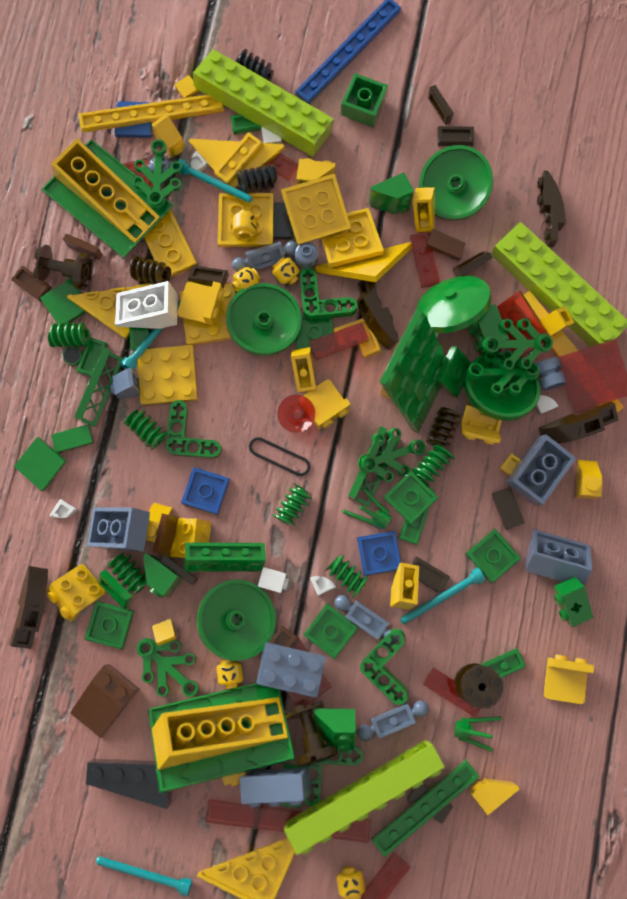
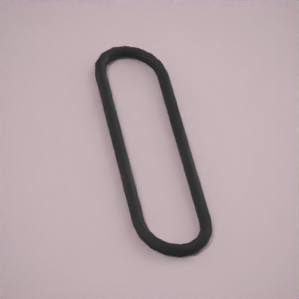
M256 437L249 443V450L253 455L291 473L303 476L310 470V463L306 458L268 440ZM256 440H261L304 460L307 463V470L303 473H298L254 452L251 447L252 443Z

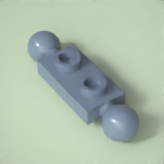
M289 241L285 247H282L281 242H277L245 252L247 259L235 258L232 262V268L238 272L247 266L258 270L274 265L281 258H285V254L294 256L298 245L295 241Z
M339 595L335 599V606L338 610L348 611L345 616L347 619L377 640L381 635L385 637L392 630L386 629L389 624L387 621L357 600L352 605L346 595ZM399 635L393 636V639L389 643V645H393L396 641H399Z
M420 700L415 702L413 708L410 709L408 703H405L371 718L373 725H361L357 730V735L362 741H369L374 733L377 734L379 739L415 724L414 716H426L429 712V706L425 701Z

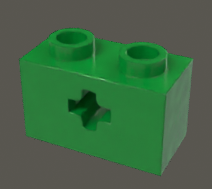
M576 577L554 586L556 593L554 599L557 605L560 606V611L558 612L563 622L567 621L571 627H575L594 618L585 586Z

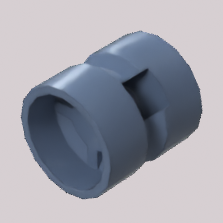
M558 357L536 363L539 367V376H541L539 381L543 391L555 389L567 383L564 373L560 372L562 367Z

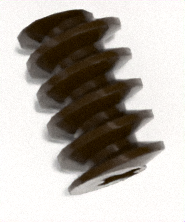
M138 256L133 257L129 270L134 280L158 284L167 282L171 278V268L169 266L166 267L164 262L159 263L158 261L146 260Z
M441 407L437 412L438 417L434 419L433 430L429 432L430 437L427 438L426 442L431 446L439 445L444 448V446L451 445L447 441V439H453L449 432H456L452 425L459 424L455 418H461V415L452 409Z

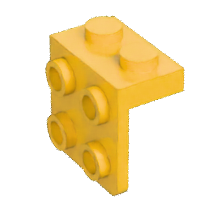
M213 281L212 287L187 282L178 308V316L213 326L215 319L219 315V304L224 298V290L221 283Z
M325 380L316 386V390H310L299 398L300 404L318 430L329 427L333 424V420L338 417L342 418L350 412V402L347 398H342L330 380Z
M466 404L460 424L461 433L467 439H483V442L494 445L501 441L499 430L502 420L488 417L473 405Z
M179 518L171 553L166 556L185 558V542L209 543L211 522L200 519Z
M80 564L52 582L48 588L47 596L52 603L59 607L61 615L71 623L83 609L105 594V590L98 584V581L84 564Z
M555 655V659L548 658L544 697L552 700L583 704L585 702L587 674L594 673V665L588 664V660L575 658V662L567 661L568 657Z

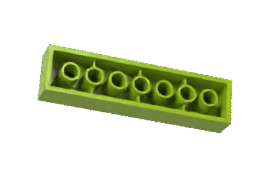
M214 49L193 72L194 87L199 91L212 96L214 100L220 101L226 107L274 133L314 157L332 133L334 118Z
M521 221L495 245L491 255L549 310L553 312L556 309L566 307L575 322L569 328L598 355L627 328V319Z
M424 740L318 802L316 805L284 822V831L296 855L299 853L304 855L310 852L316 843L321 842L322 844L332 838L331 834L336 831L343 832L347 830L353 821L358 820L359 822L369 816L368 812L373 809L378 811L384 808L390 799L394 798L396 800L406 794L405 790L421 786L424 783L423 780L427 777L434 778L441 773V769L445 766L434 746L427 740Z

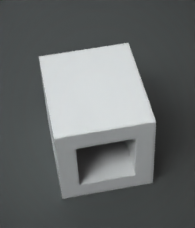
M263 567L258 587L282 593V590L287 589L289 579L286 578V573Z

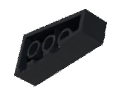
M92 759L87 762V785L168 809L171 805L172 791L159 792L155 761Z

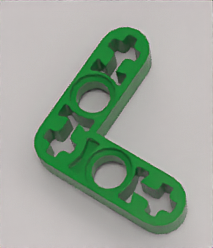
M311 268L301 271L300 286L303 313L307 319L318 320L349 317L357 312V301L352 297L319 300L316 272ZM307 275L310 276V284L308 285L306 279ZM311 290L315 293V295L313 297H307L305 295V292ZM309 303H313L314 313H310ZM347 304H350V310L346 307ZM328 305H333L336 308L333 312L325 310Z
M174 401L169 411L166 439L167 451L174 456L211 459L219 457L222 447L217 441L185 438L188 407L183 401ZM178 405H181L182 409H184L180 411L179 415L183 420L173 419V417L177 418V412L174 409L178 408ZM176 423L182 425V430L179 433L172 431V426ZM174 442H177L179 446H184V442H186V452H183V448H176V451H173L170 446L174 445ZM192 443L199 445V450L196 453L189 451V446ZM202 444H205V448H211L212 445H215L218 451H214V454H211L209 450H204L205 454H202Z
M396 628L392 629L363 659L360 664V670L393 703L401 705L406 702L409 691L384 666L403 646L406 640L405 633L401 629ZM399 635V641H396L391 647L389 643L392 641L393 636ZM381 647L387 649L388 656H379L378 649ZM373 663V667L368 670L366 668L367 664ZM378 669L381 670V671L377 674V676L375 677V676H374L375 671L377 672ZM382 675L387 676L390 683L388 685L381 684L379 677ZM394 683V688H392L391 691H389L388 689H390L392 684ZM402 691V692H403L402 697L399 696V697L397 698V697L395 696L396 693Z
M354 745V750H356L357 754H360L359 757H356V761H352V758L349 756H345L346 761H341L343 752H340L336 760L325 759L319 763L304 766V768H314L318 771V777L315 780H311V784L318 783V787L314 786L313 791L317 797H314L313 801H310L309 797H307L304 803L308 806H314L320 801L322 764L356 766L363 760L361 748ZM350 750V751H348V752H345V753H346V754H351V753H352V750Z

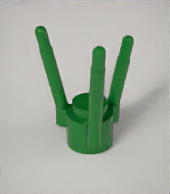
M366 488L362 490L381 511L377 510L373 513L363 506H359V509L372 516V520L347 510H342V513L369 523L376 528L381 527L382 529L386 528L392 518L388 514L389 510L383 507Z
M461 717V721L456 720L454 737H459L458 740L466 741L492 752L493 748L470 738L471 735L492 739L493 735L473 731V726L469 725V723L501 721L502 717Z

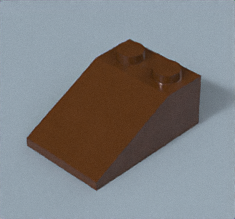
M110 664L103 665L70 713L97 736L102 738L140 688Z

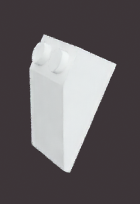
M169 281L117 293L115 325L117 327L156 329L177 325L178 293Z

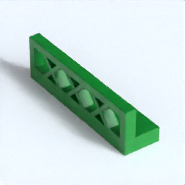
M103 347L73 418L92 427H96L111 390L112 377L118 373L121 366L120 363L124 359L110 353L111 350ZM108 357L118 361L116 367L108 370L105 364ZM107 374L110 382L108 385L101 387L98 381L99 377ZM100 391L103 399L101 402L94 404L91 399L92 394ZM93 408L96 415L93 422L83 418L85 411Z
M380 426L377 433H381L389 438L388 432H386L387 429ZM400 439L397 440L393 450H395ZM384 463L379 467L386 470L388 465ZM359 471L348 498L369 507L372 500L368 498V501L358 498L359 490L368 488V491L374 496L381 478L377 475V481L368 484L367 473Z
M185 542L184 572H262L265 565L264 543Z

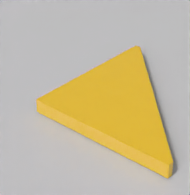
M204 139L188 140L214 172L240 143L238 141ZM263 143L260 150L243 169L249 171L250 168L264 167L285 150V146L283 144ZM237 177L229 186L236 189L239 187Z
M412 242L383 248L384 255L332 268L329 267L328 263L315 266L316 272L377 282L412 249Z
M148 283L133 287H120L77 295L71 294L67 298L126 340L130 336L129 327H117L115 325L117 293L154 284Z
M285 838L199 871L197 877L240 899H275L295 851L289 839Z

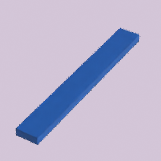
M385 0L295 91V95L302 101L310 104L401 12V6L393 0Z

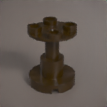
M45 244L41 249L37 248L35 251L37 262L33 271V277L44 282L50 270L61 272L63 277L72 278L75 289L85 290L88 287V284H85L86 281H90L92 277L93 259H89L91 254L80 252L76 260L67 258L64 261L52 259L50 245Z
M470 663L462 666L457 671L454 678V687L457 695L464 702L476 708L489 709L502 696L503 680L492 668L477 663Z
M323 701L314 702L310 707L302 704L294 707V710L285 713L286 720L301 719L306 736L302 738L306 754L297 758L299 767L321 762V760H328L338 755L336 746L325 747L322 733H317L312 717L314 708H324Z

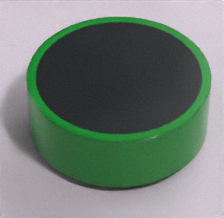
M71 346L66 348L63 352V360L70 366H77L79 364L82 352L77 347Z

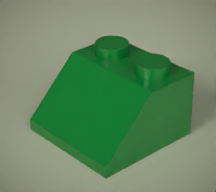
M405 172L372 186L369 197L370 207L394 215L399 212H407L411 208L414 189Z
M145 553L143 555L147 585L151 587L150 591L157 597H170L183 578L161 563L155 556Z
M314 708V724L317 733H322L323 740L329 746H336L340 752L354 750L356 734L355 709Z

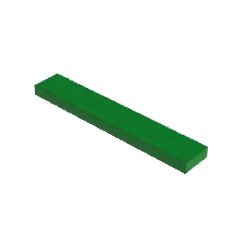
M465 759L373 836L371 841L385 858L480 776Z

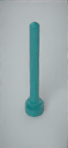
M182 158L178 160L182 164L181 175H192L245 202H252V196L192 168L189 162Z
M154 328L132 356L125 357L120 365L124 369L132 368L134 371L137 368L138 359L164 328Z
M478 567L475 568L465 580L402 616L400 619L401 623L406 624L472 584L476 585L478 583L480 585L486 581L485 576Z
M99 856L96 859V864L175 888L179 895L186 897L189 895L193 879L184 877V879L180 878L178 880Z

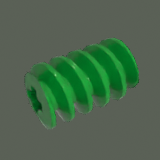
M81 322L79 325L78 323H73L72 325L71 323H66L65 325L63 323L59 325L54 323L51 325L48 333V343L51 347L89 346L91 343V333L84 322Z
M137 409L126 418L124 424L130 426L129 429L132 432L135 431V435L140 437V440L153 450L163 442L167 432L165 431L160 434L159 432L162 427L154 428L157 422L149 423L151 416L149 415L144 418L146 411L143 410L139 413Z
M434 445L433 451L430 450L428 456L423 457V462L418 463V468H413V473L427 487H430L427 481L429 480L434 483L435 480L432 476L439 477L440 474L437 470L445 471L443 464L449 466L450 463L447 459L454 460L455 457L447 449Z
M295 483L293 485L296 489L289 488L292 495H285L287 502H280L283 508H276L279 515H272L287 526H295L292 519L300 518L297 511L303 513L304 510L301 508V505L308 506L305 499H312L309 492Z
M123 552L108 564V568H114L112 573L114 575L119 574L117 580H124L122 586H129L127 591L129 593L134 592L132 594L134 596L147 586V580L143 581L146 574H138L141 567L133 568L136 561L129 562L131 555L124 556L125 552Z
M341 555L325 571L331 569L329 576L337 575L335 582L342 580V588L348 585L346 592L354 591L352 596L354 598L366 585L368 577L360 578L362 572L354 573L356 566L354 565L349 568L350 561L342 562L344 555Z

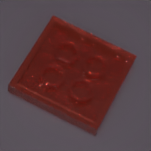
M616 339L559 357L575 411L627 396V373Z

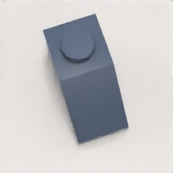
M127 368L112 377L113 383L110 384L111 392L118 399L140 396L139 378L132 368Z

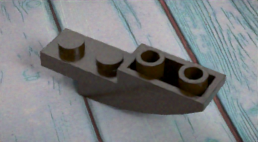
M544 170L542 176L537 180V189H540V194L537 196V206H539V213H545L544 223H546V229L544 230L543 238L546 240L548 247H554L558 241V231H561L566 223L565 209L555 180L549 171Z
M360 280L358 287L361 296L357 299L359 311L377 340L387 350L392 349L398 342V333L395 331L393 317L389 312V308H381V300L378 298L375 282Z
M610 401L577 416L573 413L539 427L538 430L540 436L546 434L559 444L605 430L604 426L619 419L615 403Z
M28 566L18 601L20 607L10 641L11 647L27 649L32 647L35 632L39 631L44 610L48 581L47 568Z

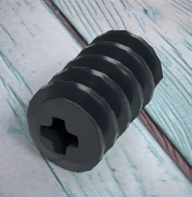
M244 49L235 62L271 81L274 70H271L272 64L269 62L265 66V59H262L259 63L260 57L258 55L253 59L254 53L250 52L248 54V50Z
M270 165V167L264 166L263 168L257 167L256 169L250 168L249 171L243 169L242 172L237 170L236 172L238 185L244 193H246L247 187L250 192H253L254 186L257 191H260L261 185L264 190H267V184L270 185L271 189H274V183L277 181V172L274 165Z

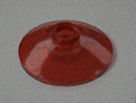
M303 395L288 396L279 405L278 420L290 432H303L314 422V405ZM296 411L301 412V415L298 418L295 417Z

